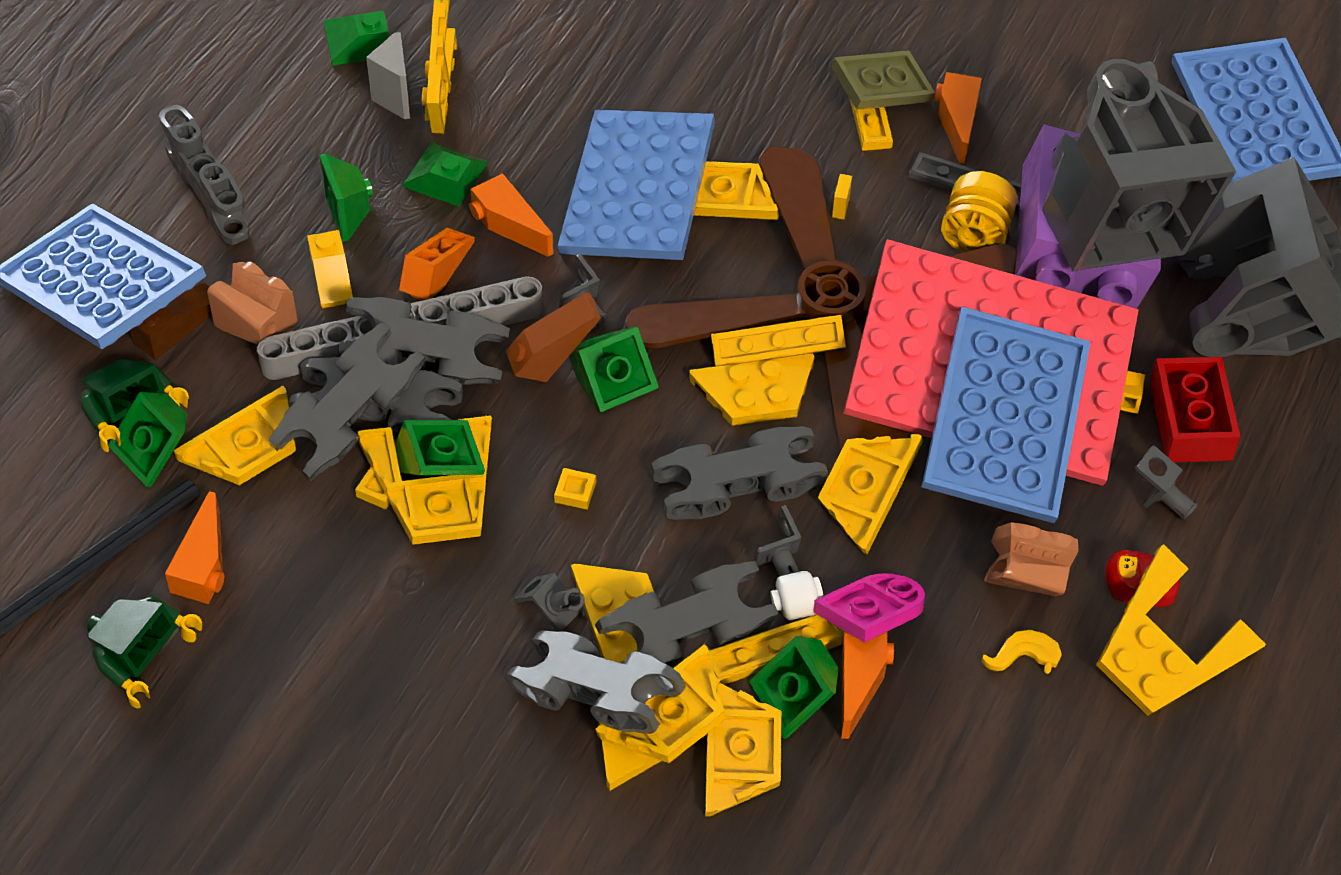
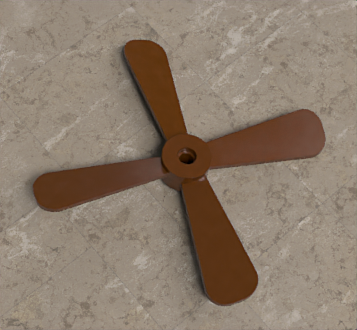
M784 147L767 148L761 153L759 165L804 270L798 281L797 294L644 305L635 308L627 315L626 328L638 326L645 348H661L709 338L711 334L756 328L795 319L802 321L841 315L846 348L824 351L839 454L847 439L864 438L872 440L883 436H890L891 439L909 438L907 431L843 414L862 339V333L858 325L861 322L862 315L868 314L877 274L863 277L851 265L836 261L820 168L817 162L810 155L798 149ZM995 244L949 257L1015 275L1017 249L1007 244Z

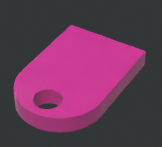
M886 573L874 574L814 600V613L859 640L866 642L919 616L924 608L925 592L920 584L908 577Z

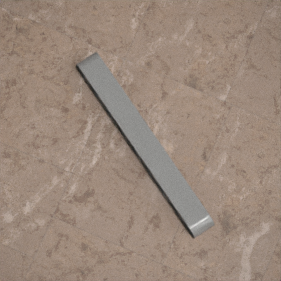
M521 277L410 303L412 305L410 319L446 325L448 312L452 311L480 315L504 326L534 319L543 310L542 285L536 278ZM355 316L267 337L259 342L257 346L261 372L263 376L271 380L302 374L300 367L303 360L308 358H340L341 355L338 354L340 341H355L374 327L368 319Z

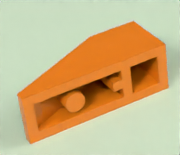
M946 72L944 84H937L934 101L940 102L938 115L958 163L965 164L982 78Z
M504 174L471 188L470 211L476 220H481L488 230L547 257L553 255V233Z
M447 227L406 254L399 290L410 294L416 300H428L434 297L447 284L474 244L475 237Z
M211 491L208 492L165 572L170 593L209 604L215 592L218 593L221 590L225 578L222 564L220 510L216 493Z
M846 631L843 632L841 739H849L885 677L886 665L893 664L894 643H887V632L866 642L859 640Z

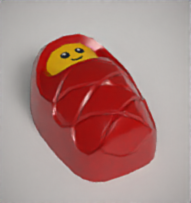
M1121 550L1109 557L1105 568V579L1113 598L1129 603L1154 556L1144 552ZM1180 579L1153 607H1166L1175 602L1180 587Z

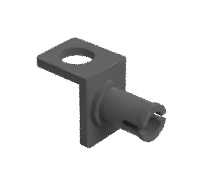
M578 254L575 256L573 272L582 285L561 295L559 308L585 292L591 293L601 317L597 322L600 326L607 319V314L603 312L594 299L598 294L600 279L583 256ZM582 268H583V270L585 271V273H586L588 279L585 277V275H584V273H583V271H582Z
M1151 446L1135 467L1138 473L1155 486L1142 506L1146 509L1155 501H1162L1178 514L1182 520H1185L1198 504L1175 486V480L1183 470L1157 447ZM1155 459L1162 463L1165 471L1163 476H1156L1150 471V460Z
M786 505L780 507L777 516L778 525L785 539L758 548L754 557L757 566L772 562L779 577L800 572L792 554L798 551L802 537Z
M555 573L536 576L514 598L517 603L533 601L557 631H562L582 611V606L584 605L583 593L575 595L580 590L577 588L567 589Z

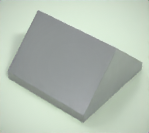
M396 32L366 57L371 100L403 119H410L401 32Z

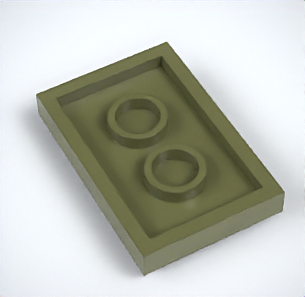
M909 50L834 57L830 65L856 110L931 102L936 94Z

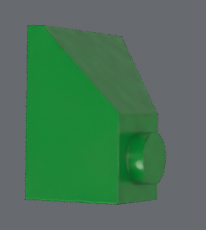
M384 11L324 20L332 66L367 61L366 57L389 38Z
M431 142L403 183L404 188L460 207L487 166V161Z
M322 154L319 157L325 198L342 241H349L370 211L369 197L373 196L372 186L369 178L363 179L359 167L328 154Z
M638 326L583 341L569 355L577 380L598 412L606 411L659 388Z
M139 392L118 427L121 446L118 445L116 440L111 439L108 444L109 448L146 487H152L184 434L187 413L168 394Z
M404 420L395 443L397 459L402 473L413 475L484 474L485 468L468 420Z
M795 636L749 683L761 703H767L781 711V736L787 739L836 693L838 666L821 640Z

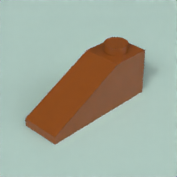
M585 292L520 333L506 350L515 376L547 382L601 319L591 293Z

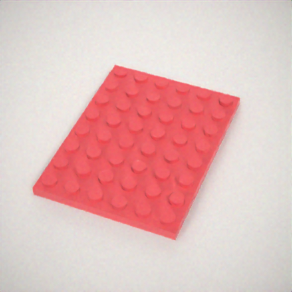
M887 239L883 248L843 414L932 438L961 307L1091 341L1066 476L1104 486L1108 478L1139 309Z

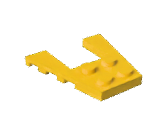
M434 0L430 60H426L425 79H428V87H423L422 106H425V121H430L432 133L444 134L448 110L447 98L451 90V71L454 70L455 64L453 51L457 50V38L455 28H447L450 0Z
M491 416L458 419L468 420L485 468L483 475H448L402 481L391 427L357 431V435L360 436L358 443L412 545L481 536Z
M1164 544L1156 550L1149 568L1146 569L1139 582L1140 585L1124 610L1125 613L1120 623L1114 629L1096 663V666L1147 716L1239 663L1266 645L1240 619L1195 664L1145 614L1189 569Z

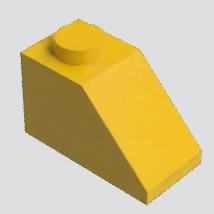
M339 230L308 235L311 263L321 307L327 308L347 304L348 298H353Z

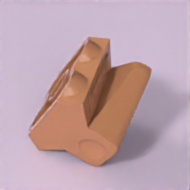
M248 261L246 263H233L231 285L223 281H217L207 290L214 326L258 345L259 342L267 337L293 331L298 321L293 291L281 279L274 276L271 278L266 276L255 263Z
M1011 522L996 528L991 543L1000 556L989 568L984 582L1055 597L1065 593L1070 566L1079 552L1078 539L1067 534L1048 532L1020 523Z

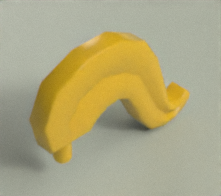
M1024 630L1010 636L996 657L991 658L985 654L981 662L990 670L1003 671L1019 656L1027 655L1035 659L1038 664L1045 665L1044 672L1049 674L1052 667H1057L1062 653L1058 642L1045 633Z

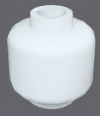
M800 571L778 577L776 580V590L770 591L772 605L775 604L777 611L781 610L787 620H794L815 615L814 600L822 597L823 591L818 577H812L808 571Z

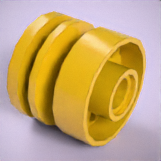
M985 171L969 172L960 176L954 183L949 205L946 208L942 221L941 231L944 239L961 252L995 244H1005L1018 200L1015 188L1006 179Z

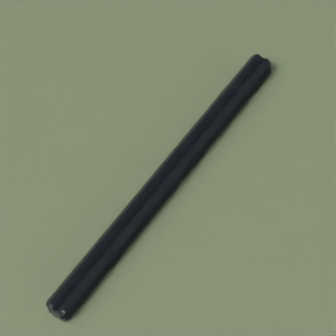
M190 479L184 481L1 610L0 637L197 498L200 494L197 485Z

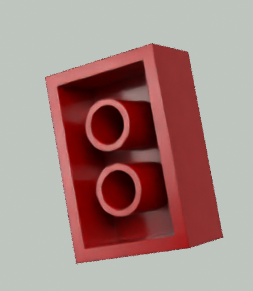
M1222 357L1156 358L1149 384L1164 454L1173 462L1232 461L1240 440V432Z

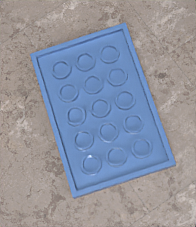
M1286 38L1173 54L1172 65L1190 103L1204 112L1236 170L1230 183L1295 157L1309 181L1341 176V146Z
M595 110L558 242L559 253L683 260L715 126L714 114Z
M93 203L0 265L1 286L100 349H104L106 346L116 342L119 337L132 328L139 326L146 318L159 309L166 307L172 300L185 291L192 289L196 283L206 277L203 266Z
M961 307L921 487L1055 523L1059 515L1091 341Z

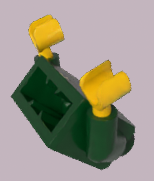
M120 359L98 371H92L82 380L85 389L81 396L82 410L95 430L99 429L100 445L106 452H109L107 442L109 439L116 440L118 445L121 446L120 431L116 426L108 425L109 421L114 423L125 417L139 392L168 394L179 406V403H181L184 407H188V392L180 387L173 388V382L155 364L150 362Z
M155 596L138 600L119 599L112 604L103 616L93 615L87 624L88 639L94 646L92 655L99 671L117 688L123 687L126 690L129 703L134 708H141L140 702L133 697L136 692H143L148 698H150L148 686L144 682H133L130 679L131 676L138 678L178 626L181 627V637L186 642L196 641V633L189 629L190 627L202 631V621L199 616L195 614L182 616L179 609Z

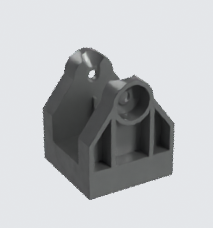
M1126 59L1104 61L1096 70L1087 88L1086 98L1089 105L1079 137H1071L1065 133L1053 153L1051 163L1054 172L1042 208L1072 271L1185 255L1236 173L1233 164L1200 108L1154 80L1147 70L1137 63Z
M1295 157L1229 183L1186 254L1174 256L1190 279L1203 280L1214 277H1227L1207 301L1197 305L1190 312L1189 325L1194 349L1199 354L1207 357H1227L1235 354L1291 356L1341 337L1340 233Z

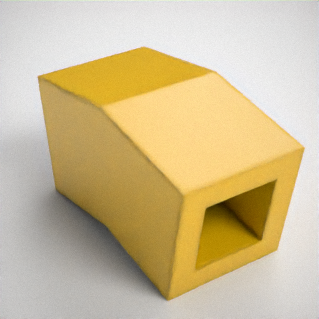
M1127 371L1120 410L1138 414L1146 374Z

